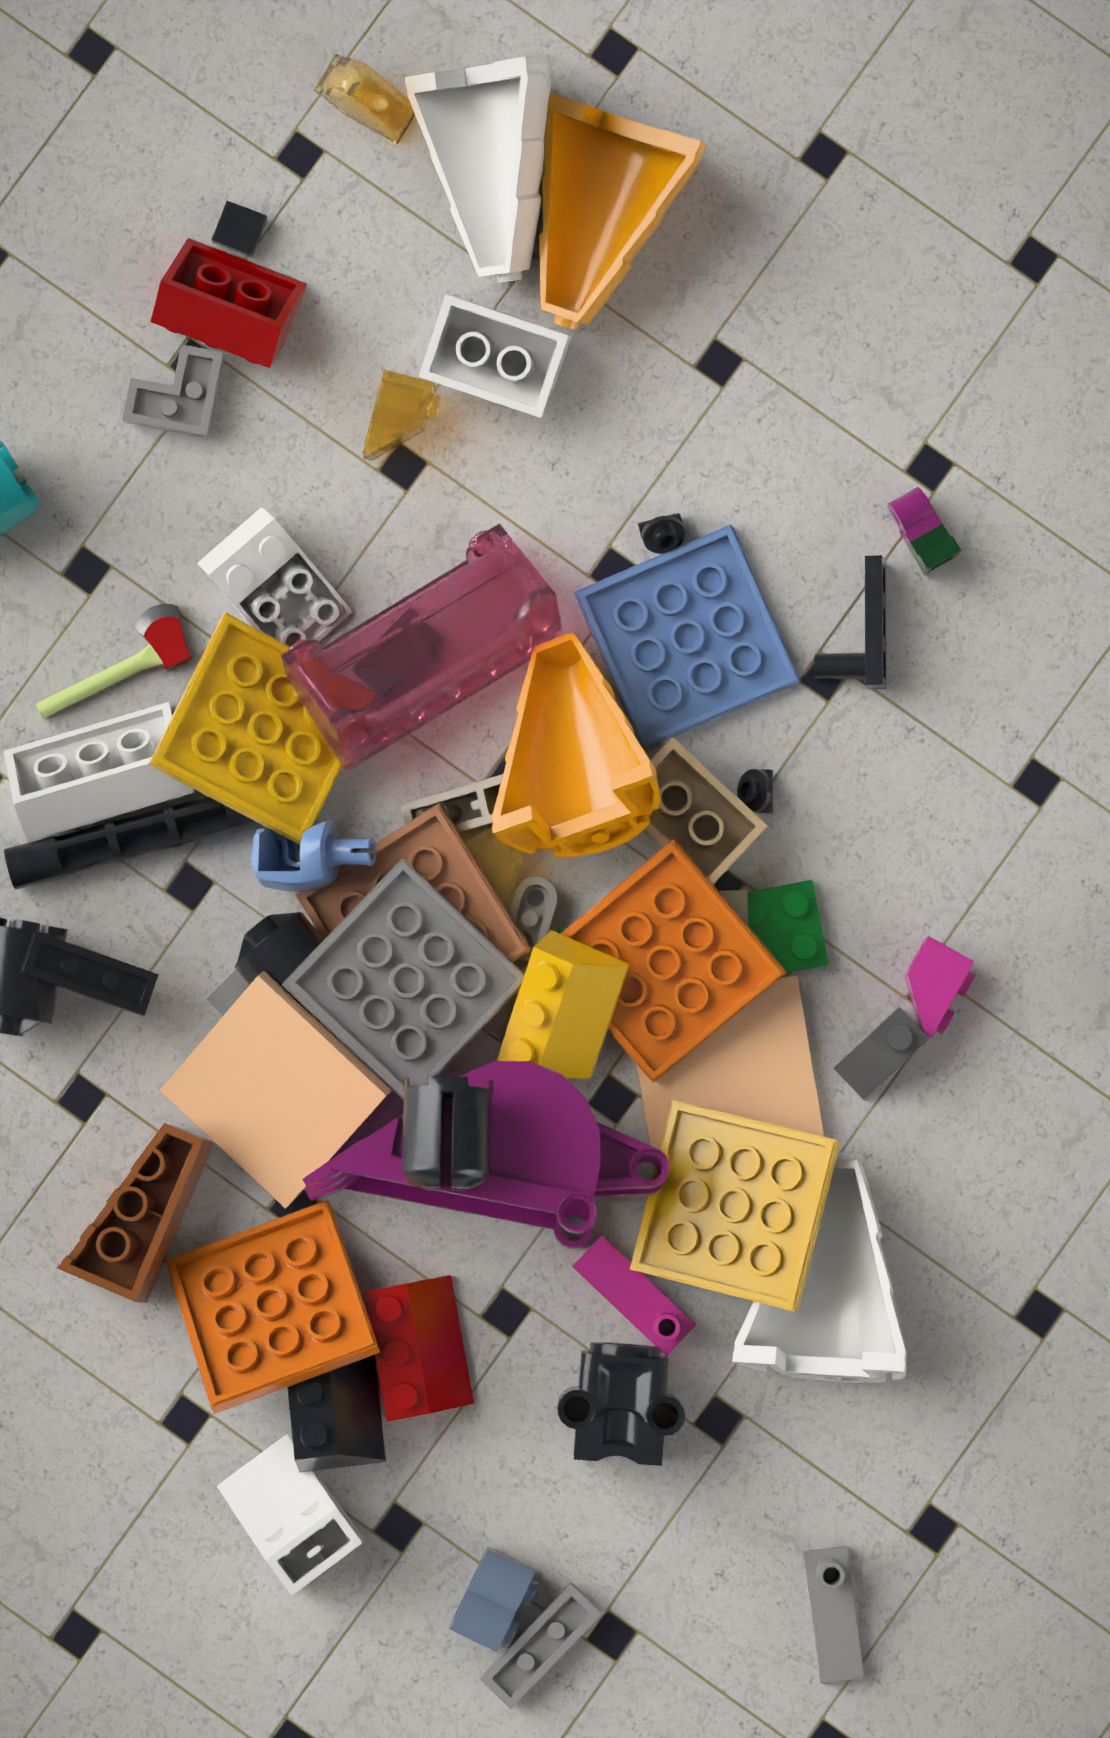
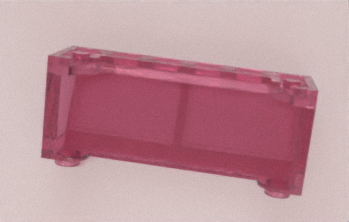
M499 523L489 530L478 532L470 539L466 550V561L322 647L317 640H301L294 643L287 652L280 656L288 681L336 758L348 772L530 661L534 646L550 641L555 637L563 636L556 593Z

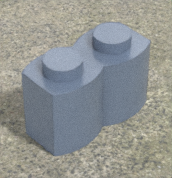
M487 1547L457 1608L449 1629L495 1652L498 1651L501 1643L509 1646L520 1624L519 1621L513 1619L520 1604L526 1606L530 1604L539 1582L532 1579L535 1569L493 1548Z

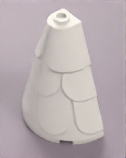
M549 54L496 61L494 64L405 77L408 99L431 152L432 162L451 203L450 211L479 277L496 275L497 283L523 279L522 271L530 270L542 199L538 194L543 171L544 135L551 85Z
M846 1153L837 1154L798 1312L753 1301L734 1343L735 1350L732 1362L762 1373L767 1372V1365H769L776 1372L782 1373L783 1377L823 1382L883 1383L886 1380L887 1373H892L893 1380L905 1378L908 1354L892 1297L894 1290L879 1241L883 1235L863 1165L858 1160H855L854 1155Z

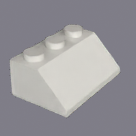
M445 294L419 377L542 418L558 379L572 336L453 295Z

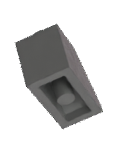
M898 1007L833 1069L864 1100L930 1038Z

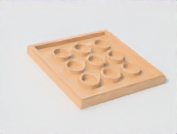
M265 971L254 979L160 1089L173 1104L285 1209L305 1189L304 1186L306 1185L302 1179L331 1160L392 1091Z
M797 975L783 977L776 981L654 1083L636 1064L649 1145L659 1150L672 1100L824 1137Z

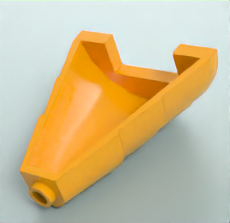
M550 93L545 127V175L542 177L543 232L539 235L541 310L555 314L553 323L576 331L580 323L589 325L633 267L631 261L662 222L664 213L698 168L707 144Z
M573 632L534 646L516 707L518 717L505 757L506 766L492 815L493 834L512 848L529 854H534L536 848L554 850V857H578L612 849L631 840L650 824L651 813L654 809H659L660 788L654 765L635 737L629 720L614 700L612 687L582 642Z

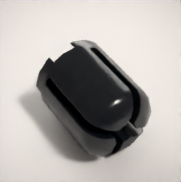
M428 1076L427 1085L409 1086V1078L403 1080L402 1171L406 1180L416 1187L425 1190L441 1191L444 1101H452V1191L474 1189L486 1182L491 1172L494 1081L488 1079V1088L469 1086L468 1077Z

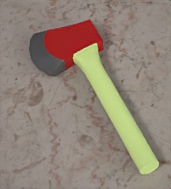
M159 604L143 612L136 621L134 629L149 645L136 655L36 703L42 718L44 719L142 670L164 666L168 671L191 660L192 657L183 635L179 606Z

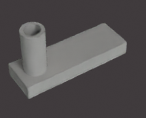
M847 1546L803 1551L820 1683L863 1679L864 1671Z

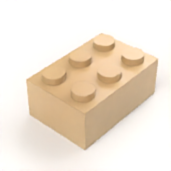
M672 737L650 760L657 772L660 788L659 809L653 810L650 815V824L642 832L660 849L672 839H675L714 885L761 836L768 825Z

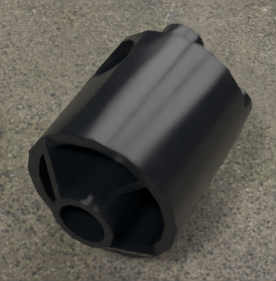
M302 911L271 914L262 919L243 936L238 961L234 967L249 985L260 973L265 971L291 995L282 986L283 982L323 942L324 938ZM294 998L304 1009H306L296 998Z
M0 918V1033L23 1037L24 1033L40 1023L52 1024L58 987L19 973L32 932H39L40 923L14 919V921L9 922V927H6L7 919ZM42 925L40 933L66 942L68 929Z

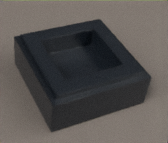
M227 200L211 239L212 243L252 258L267 222V215Z

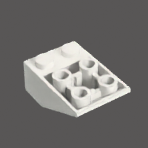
M262 507L197 563L252 627L302 654H306L353 613L351 608L277 520Z
M288 1434L284 1435L217 1485L246 1532L291 1596L361 1545L365 1540L315 1471L299 1473L294 1460L293 1440Z

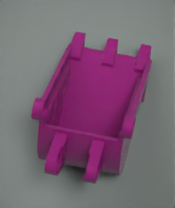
M494 1061L461 1075L468 1077L469 1086L488 1088V1079L494 1081L491 1172L486 1182L480 1186L466 1191H452L451 1188L452 1101H444L441 1191L425 1190L416 1187L406 1180L402 1171L403 1115L398 1116L364 1140H359L302 1179L306 1185L304 1187L308 1192L307 1196L311 1201L346 1189L554 1230L556 1240L562 1246L569 1249H577L584 1246L592 1235L593 1225L597 1217V1207L594 1198L651 1196L663 1187L669 1172V1161L661 1150L597 1122L587 1099L562 1074L530 1061ZM643 1163L652 1164L657 1168L659 1177L654 1180H645L638 1175L636 1168ZM570 1216H576L580 1218L584 1222V1224L572 1225L566 1220V1218ZM560 1226L571 1233L585 1232V1234L579 1240L570 1241L562 1235Z

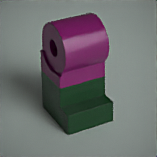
M919 487L888 503L889 511L900 530L899 533L924 575L959 555L961 552L960 547L953 536L949 535L929 499Z

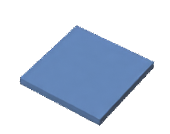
M732 524L574 592V596L629 722L633 727L636 738L644 750L800 683L799 676Z

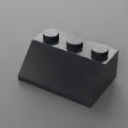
M375 1354L287 1387L294 1460L299 1473L386 1462Z

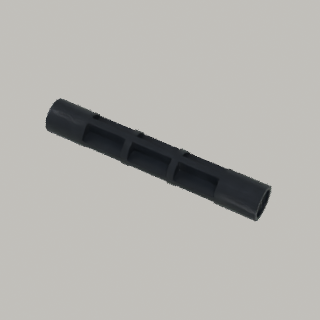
M205 797L175 806H165L160 810L118 821L112 820L105 822L103 825L57 837L52 836L4 849V855L12 885L15 890L63 878L76 872L114 862H124L129 858L171 847H181L186 843L228 832L234 833L260 826L261 824L210 797Z

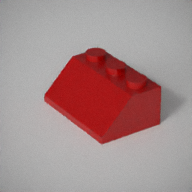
M187 238L160 281L150 322L162 326L170 332L180 333L201 341L211 348L221 349L242 357L250 363L271 368L285 343L307 283Z
M451 1275L365 1290L364 1297L367 1314L380 1349V1353L375 1354L387 1422L474 1404Z

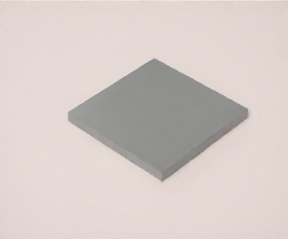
M402 858L283 982L282 986L404 1101L403 1080L409 1078V1086L427 1085L428 1076H438L520 989L525 974Z

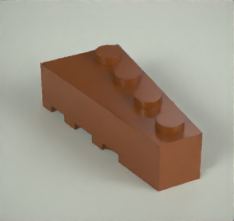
M164 1123L131 1167V1172L119 1188L113 1191L106 1201L105 1207L94 1222L88 1225L80 1236V1241L68 1256L66 1255L57 1269L134 1302L147 1303L214 1142L175 1125Z

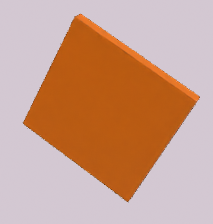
M672 839L560 933L630 964L608 1031L652 1083L657 1081L787 972L675 839Z
M329 1200L165 1260L210 1407L214 1414L380 1353Z

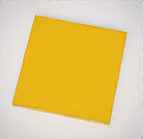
M225 612L221 616L148 765L300 845L303 832L314 826L377 694Z
M672 1100L660 1150L667 1156L669 1161V1172L663 1187L657 1193L647 1198L630 1270L798 1312L840 1141ZM656 1167L652 1180L659 1177V1172Z

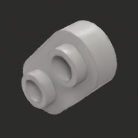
M531 876L519 883L509 910L521 932H527L531 935L532 942L530 946L532 949L549 932L557 905V892L554 885L548 879L540 876ZM540 891L544 895L543 904L538 907L531 906L527 901L529 893ZM532 951L517 961H529Z

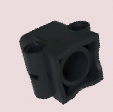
M590 1342V1350H581L578 1386H571L564 1390L559 1396L557 1403L558 1416L561 1422L568 1428L575 1429L574 1460L599 1461L610 1456H622L637 1464L662 1466L664 1436L673 1435L681 1429L685 1420V1411L679 1399L673 1394L667 1393L669 1358L660 1356L661 1347L626 1343ZM580 1396L588 1401L590 1405L589 1411L582 1418H572L564 1410L565 1403L571 1397ZM661 1403H670L676 1407L675 1419L666 1425L658 1424L652 1418L654 1408Z

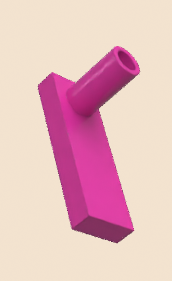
M601 1235L572 1267L655 1346L661 1347V1352L667 1357L696 1324L643 1273L630 1270L631 1262Z

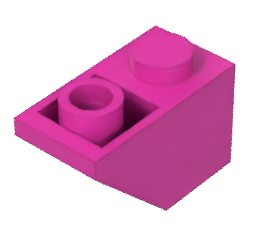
M930 936L924 939L904 977L918 1026L929 1038H932L935 1031L943 1035L955 1013L948 1009L956 994L964 997L976 974L969 971L974 963L973 960Z

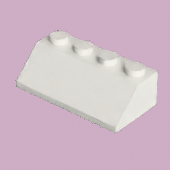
M169 702L5 750L4 755L13 804L27 841L51 837L60 832L84 825H92L107 818L124 813H132L147 806L167 800H175L181 796L194 793L193 788L148 765L173 715Z

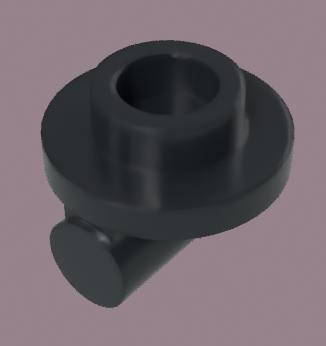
M680 513L659 516L652 520L638 523L644 546L653 553L663 554L679 547L685 538V530Z
M750 769L739 780L737 797L757 814L773 813V770Z

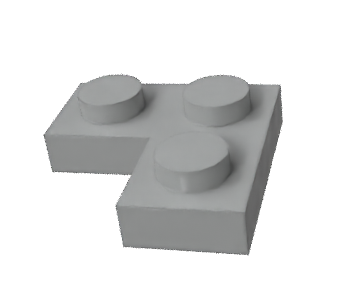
M181 344L173 386L131 378L122 419L123 422L208 439L225 356L224 353Z

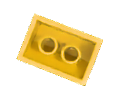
M550 930L533 947L497 1060L530 1061L560 1073L565 1078L590 1079L593 1075L630 964Z

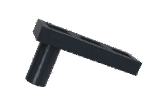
M882 555L865 556V653L815 654L814 673L816 680L865 679V685L868 689H886V560Z
M37 931L32 932L19 970L20 974L140 1016H145L159 975Z

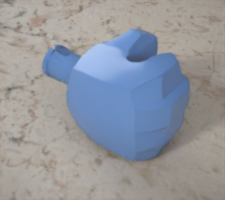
M316 820L313 827L303 832L300 843V861H297L293 841L269 828L257 829L252 845L251 866L258 881L264 887L288 892L314 891L332 884L338 877L340 865H374L376 854L359 853V851L376 850V842L373 837L340 839L337 825L333 820L322 823Z

